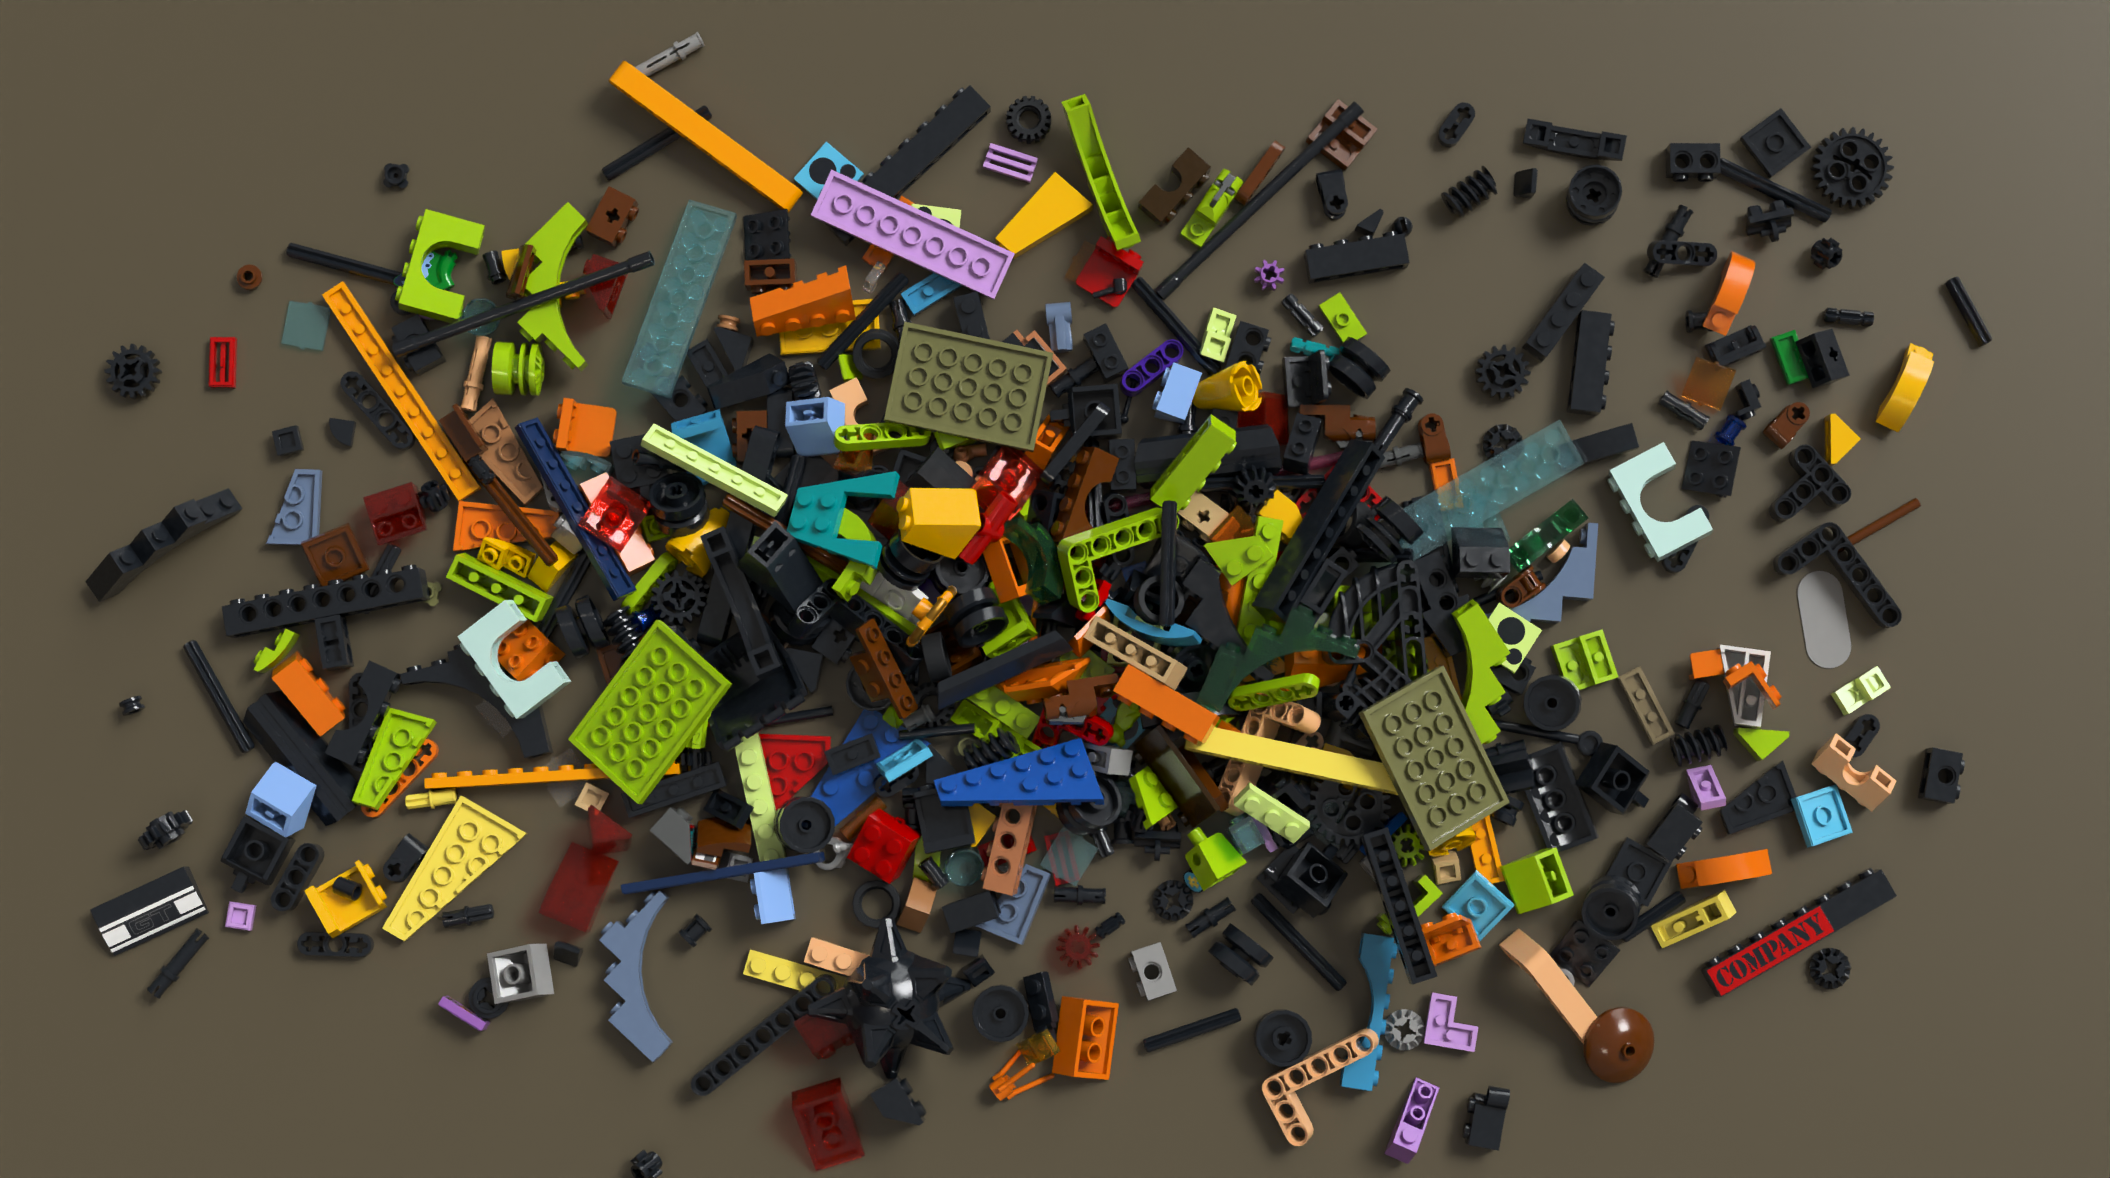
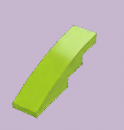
M965 699L962 700L950 719L957 725L975 723L976 732L971 734L978 739L984 738L987 742L990 741L988 733L991 732L996 737L998 736V727L1004 732L1010 731L1020 747V753H1013L1012 757L1042 749Z

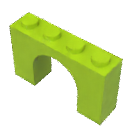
M425 209L424 216L419 215L415 230H418L419 234L417 240L412 239L409 253L412 254L410 263L406 262L404 265L402 277L406 279L403 287H398L395 300L399 301L400 310L454 323L460 320L465 296L431 285L422 273V264L432 251L439 248H454L478 255L485 232V225Z

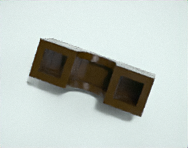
M1188 147L1171 168V171L1180 180L1181 185L1175 191L1167 192L1154 184L1139 201L1138 208L1160 227L1164 222L1169 224L1177 215L1175 210L1181 203L1185 206L1194 196L1192 191L1198 185L1200 187L1204 186L1210 179L1209 172L1211 166Z

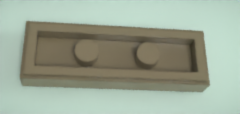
M1640 666L1616 678L1651 745L1675 734Z

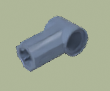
M1070 302L1045 304L1051 350L1054 353L1072 351Z

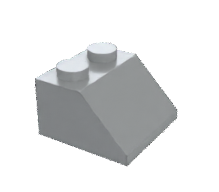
M547 943L527 944L487 953L494 1004L534 999L554 994Z

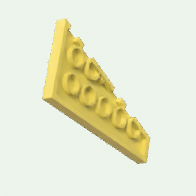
M461 795L382 929L403 941L408 940L528 833Z

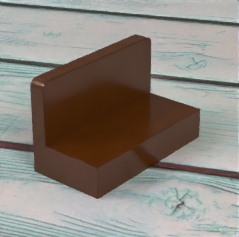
M456 403L452 406L454 411L441 418L439 422L465 462L468 463L471 457L481 455L489 449L463 409Z

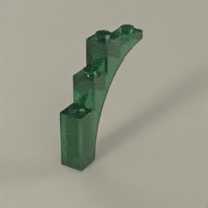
M1299 605L1298 608L1292 606L1281 634L1276 633V628L1263 623L1262 627L1256 625L1245 653L1241 652V647L1234 643L1220 644L1196 703L1220 713L1229 695L1246 676L1259 666L1277 657L1294 652L1319 650L1337 652L1356 658L1360 646L1356 644L1357 640L1343 634L1340 638L1333 635V630L1319 624L1317 628L1314 627L1316 616L1312 615L1313 610Z

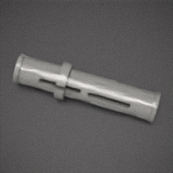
M696 32L679 43L678 41L674 42V46L653 56L635 68L649 77L679 59H686V55L704 47L705 44L699 33Z

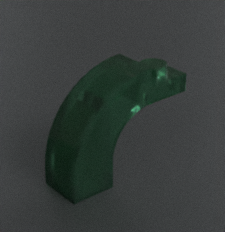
M1571 499L1509 548L1510 563L1518 573L1521 572L1589 517L1577 502Z
M1020 516L1004 523L1003 535L1022 551L1027 561L1028 581L1025 592L1041 605L1060 599L1064 579L1057 546L1051 535L1039 522L1030 525Z

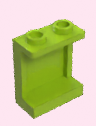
M991 582V583L988 585V587H989V588H992V589L994 590V592H995V594H996V596H997V598H998V595H997L996 589H995V587H994V584H993V582ZM1019 598L1001 604L999 601L998 606L1003 608L1008 617L1009 624L1001 634L984 643L985 645L982 648L986 656L994 658L1019 647L1038 634Z
M1419 875L1413 881L1414 885L1422 892L1413 902L1418 917L1443 894L1426 875ZM1379 913L1376 916L1379 920L1377 926L1386 935H1393L1387 916L1384 913Z

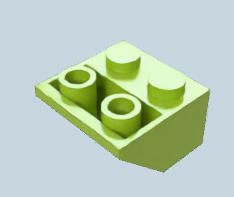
M1556 847L1541 849L1500 866L1517 914L1545 907L1574 895Z

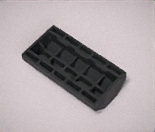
M939 447L933 450L904 484L908 490L910 488L974 489L977 494L979 513H984L995 499L993 495ZM1013 513L1010 515V517H1009V518L1007 519V521L1004 523V527L1006 526V524L1008 523V521H1009L1010 518L1012 517Z

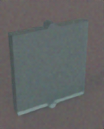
M290 301L282 344L297 346L301 350L309 348L323 351L331 308L314 305L312 302L307 304Z
M1062 827L1040 866L1054 873L1057 879L1062 878L1076 887L1099 848L1084 840L1082 835L1077 836Z

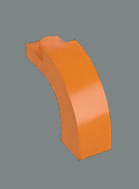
M1733 251L1730 252L1721 272L1722 278L1719 288L1702 324L1703 327L1722 335H1727L1749 288L1755 269L1754 260Z
M1768 849L1676 864L1681 889L1772 874Z

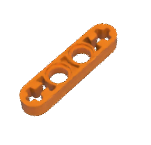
M430 739L424 741L422 745L432 746L430 748L432 754L421 757L420 760L424 762L422 765L416 759H412L411 762L414 763L416 768L414 774L411 776L401 775L397 781V792L388 795V801L385 802L384 800L377 812L373 810L369 812L368 807L361 806L362 812L366 816L373 818L383 815L436 759L439 753L436 742ZM421 747L415 756L419 757L423 752Z

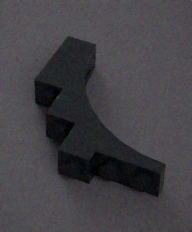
M229 488L198 501L192 499L173 507L162 522L142 529L129 545L108 553L85 582L99 602L118 595L141 572L169 551L205 529L238 514L242 507Z
M460 644L453 646V651L447 652L449 662H446V659H440L431 662L430 667L412 666L406 668V673L400 674L402 684L407 686L422 683L450 684L465 688L481 696L493 705L508 721L519 740L524 758L531 759L553 753L542 705L525 718L516 719L511 717L504 708L505 702L500 696L497 697L489 687L490 681L476 670L474 666L476 662L471 655L468 656L464 653ZM502 669V671L509 677L508 671Z

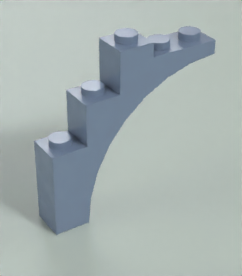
M653 891L643 901L646 904L640 912L635 910L626 919L627 926L620 921H616L614 924L609 922L600 932L603 936L599 939L621 960L619 964L615 961L605 971L608 976L604 981L625 1000L624 1004L619 1001L610 1011L612 1016L608 1021L652 1062H655L673 1043L660 1028L650 1010L644 992L642 977L643 950L648 932L658 912L670 898L663 891L658 893Z

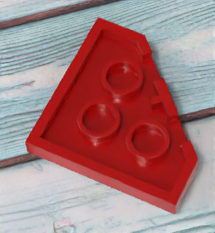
M759 734L776 811L785 801L791 799L829 764L824 751L831 749V736Z

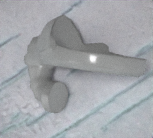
M832 837L828 844L833 845L836 853L835 859L829 864H824L823 862L815 863L824 870L842 868L853 846L851 842L846 843L841 838Z

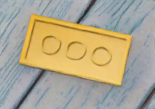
M873 299L853 300L855 317ZM879 315L863 332L870 329H880ZM853 320L823 325L821 327L779 333L781 356L823 353ZM856 339L844 352L853 351ZM875 339L867 342L863 346L862 351L881 349V341Z

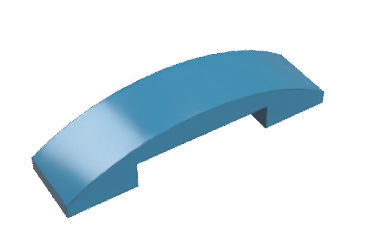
M1108 598L1105 602L1111 612L1124 626L1146 640L1167 646L1184 647L1201 644L1202 638L1194 630L1174 623L1168 632L1136 620L1135 612L1127 605Z

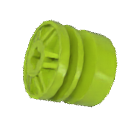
M496 342L492 356V387L496 395H513L516 384H518L522 396H526L528 390H530L532 396H539L545 375V362L541 344L533 343L530 349L528 343H522L520 352L517 354L513 342Z

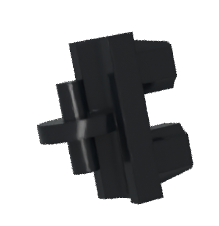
M1783 200L1770 203V212L1763 213L1758 205L1748 207L1745 229L1747 236L1760 233L1761 237L1769 236L1771 242L1778 241L1779 233L1786 232V228L1792 225L1791 218L1794 216L1792 207L1787 208Z
M1177 821L1176 825L1169 830H1166V828L1165 831L1147 829L1144 833L1135 832L1134 846L1145 847L1144 853L1154 854V861H1160V854L1170 855V848L1180 849L1181 832H1178Z

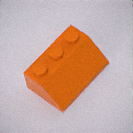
M1062 996L1052 1073L1071 1077L1109 1080L1119 1003Z

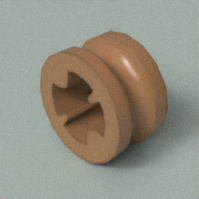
M718 315L720 323L716 327L738 332L737 324L740 323L739 318Z

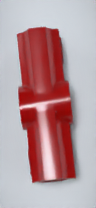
M1005 491L999 492L984 513H979L981 527L958 556L969 564L973 565L976 563L990 542L995 543L1003 536L1004 523L1018 506L1017 500Z

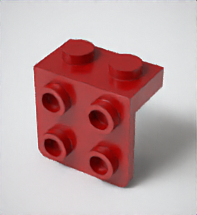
M1101 236L1095 245V250L1078 275L1076 285L1093 295L1094 292L1113 287V279L1125 278L1127 281V291L1124 294H1108L1098 297V299L1111 307L1116 308L1120 305L1133 281L1138 276L1144 262L1140 260L1142 257L1138 253L1130 249L1128 252L1123 249L1117 250L1111 237L1108 236L1105 239Z

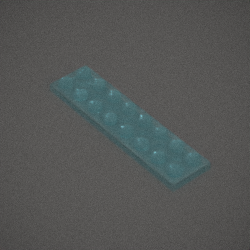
M693 200L688 201L622 378L624 385L671 398L736 222V213Z
M1561 420L1551 423L1402 508L1424 532L1412 545L1402 539L1399 541L1403 548L1413 549V561L1452 539V527L1472 528L1583 465L1584 462Z

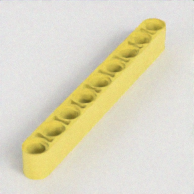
M1214 727L1205 744L1198 741L1195 745L1187 739L1185 741L1184 749L1188 751L1398 795L1381 762Z

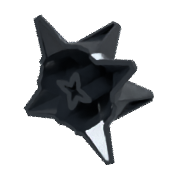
M884 917L881 919L870 956L862 960L852 975L846 979L842 988L809 1004L808 1016L845 1024L853 1037L863 1064L867 1068H873L880 1062L886 1078L892 1079L897 1077L907 1047L910 1044L944 1055H950L954 1050L939 1017L938 1010L940 1007L970 990V981L951 976L952 969L944 964L908 951L893 917Z

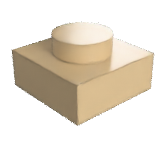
M586 782L575 805L598 816L609 792Z

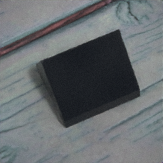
M983 954L961 968L974 987L995 973Z

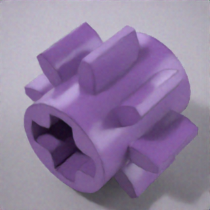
M1263 260L1262 269L1256 267L1254 270L1260 274L1254 279V282H1260L1263 291L1266 287H1271L1275 291L1276 282L1280 284L1284 282V279L1279 277L1284 272V268L1278 269L1276 260L1273 264H1267V261ZM1272 271L1273 277L1270 280L1265 279L1266 274Z

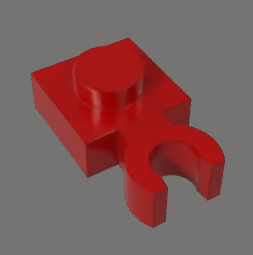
M1095 579L1099 595L1098 607H1101L1107 600L1112 585L1105 580ZM1086 594L1081 599L1083 603L1086 600ZM1078 609L1075 617L1082 622L1085 620L1089 622L1095 615V610L1086 613Z

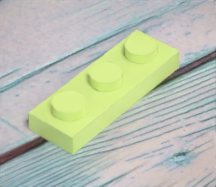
M1250 782L1234 798V806L1293 844L1310 828V821Z

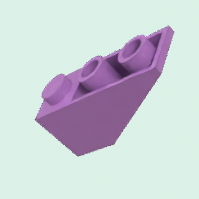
M1417 1077L1415 1078L1384 1154L1406 1164L1412 1160L1419 1148L1439 1087Z

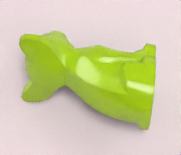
M1120 702L1114 724H1111L1114 729V735L1108 741L1109 743L1117 744L1120 748L1125 745L1124 732L1132 728L1134 722L1140 717L1137 704L1132 702L1131 706Z

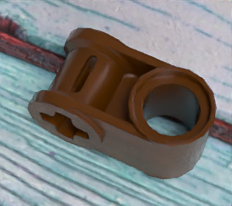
M1802 402L1788 405L1768 424L1762 433L1777 447L1783 449L1810 416L1809 408ZM1794 410H1799V418L1793 419L1792 417L1794 415Z
M1435 413L1425 415L1417 425L1424 463L1428 464L1450 459L1451 451L1442 418ZM1429 420L1431 424L1435 423L1436 425L1432 432L1430 428L1425 427Z
M1529 565L1499 587L1495 598L1497 603H1501L1505 607H1517L1528 598L1543 590L1546 585L1544 582H1540L1533 572L1534 567ZM1509 589L1514 593V600L1511 603H1508L1504 598L1505 592Z

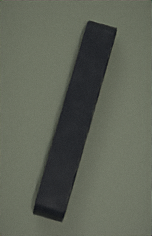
M822 974L811 981L702 1068L691 1081L693 1092L700 1096H706L808 1016V1009L799 1007L798 998L806 997L809 999L810 1004L836 990L835 979L831 975ZM826 981L829 983L830 992H820L817 987L818 982ZM786 1013L789 1015L790 1024H781L778 1021V1014ZM758 1030H768L770 1040H761L758 1037ZM738 1046H748L750 1055L747 1057L741 1056L738 1052ZM718 1062H728L730 1071L722 1072L719 1070ZM707 1077L710 1081V1087L702 1088L698 1083V1078Z

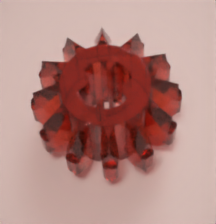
M1075 925V935H1072L1070 930L1066 928L1064 931L1069 938L1058 937L1060 942L1066 944L1065 946H1057L1056 950H1066L1067 952L1060 956L1061 961L1065 960L1068 956L1071 957L1067 964L1068 967L1073 965L1075 959L1077 960L1078 969H1081V959H1084L1086 964L1090 966L1092 963L1087 956L1090 954L1095 958L1098 957L1096 952L1090 950L1091 948L1100 947V944H1090V941L1096 938L1095 933L1091 934L1088 938L1085 937L1089 930L1088 927L1083 929L1081 935L1079 934V926ZM1074 940L1085 943V947H1082L1085 949L1083 953L1079 954L1077 951L1074 953L1071 951V947H1074L1071 943Z

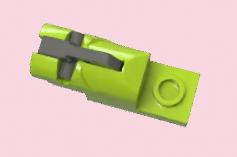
M1223 169L1195 209L1194 214L1181 231L1180 236L1198 248L1202 247L1243 185L1242 179L1238 176L1234 177L1230 174L1229 170Z

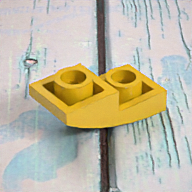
M485 537L483 538L477 560L496 570L504 567L526 578L532 568L536 554L512 543Z

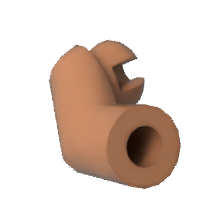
M986 443L956 447L953 458L955 461L967 462L974 457L987 456Z

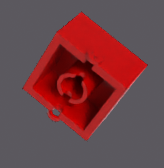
M879 808L868 815L847 858L890 884L901 876L922 834L907 826L904 819L900 817L895 818Z

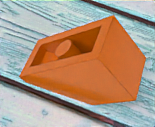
M1048 415L1038 429L1034 451H1025L1020 462L1042 473L1048 466L1050 459L1054 457L1070 427H1064L1062 422L1051 423L1050 415Z

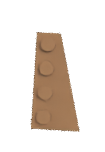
M492 398L469 419L489 449L479 456L506 486L527 505L544 487L495 399Z

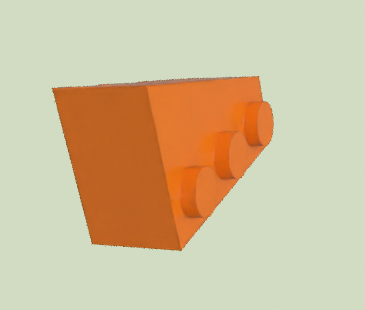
M297 650L273 668L271 678L321 737L345 718L343 710L346 708L339 698L332 697L328 691L330 689L321 677H317L311 664Z

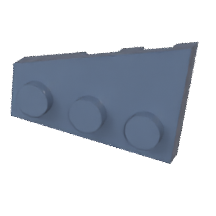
M294 470L284 496V503L280 513L277 514L275 526L266 544L301 545L302 541L319 535L322 470Z
M1026 864L1022 870L1017 894L1013 896L1002 894L998 899L1001 909L999 917L975 926L1023 945L1051 874Z

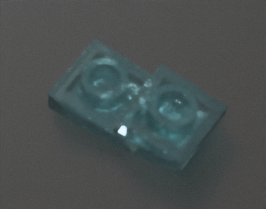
M562 451L560 454L565 460V466L575 472L578 468L585 471L589 464H592L590 469L599 475L607 472L611 476L615 470L612 463L588 453Z

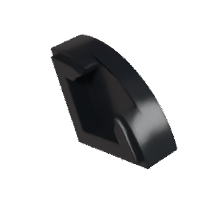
M330 418L329 425L334 437L342 444L352 447L356 422Z

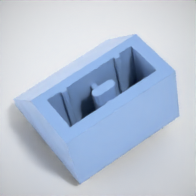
M1173 363L1171 369L1166 367L1160 385L1164 387L1163 392H1157L1152 409L1156 410L1154 417L1184 424L1202 373L1177 363Z
M830 397L786 402L785 427L798 455L809 457L843 453V451L834 446L833 439L836 429L844 426L845 403Z
M275 762L252 790L245 814L286 838L304 828L316 785Z
M788 869L753 873L754 879H750L752 894H757L758 904L754 905L756 920H761V924H769L796 919Z

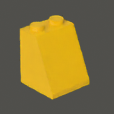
M910 488L897 502L896 510L899 516L898 527L901 532V541L952 559H956L981 527L977 494L974 489Z

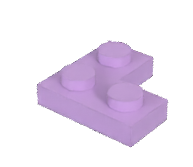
M1431 992L1423 1043L1475 1052L1478 1026L1453 1022L1457 997Z

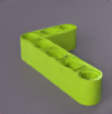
M1156 507L1061 540L1057 547L1068 601L1073 607L1090 613L1099 605V595L1091 564L1092 560L1161 537L1162 507ZM1177 515V528H1178V526H1179V518H1178V515ZM1143 523V530L1139 533V526ZM1119 531H1121V536L1116 541V535ZM1098 539V545L1093 548L1094 541ZM1075 546L1076 551L1070 556V551ZM1081 570V575L1079 579L1076 580V574L1078 571ZM1086 594V600L1081 604V599Z

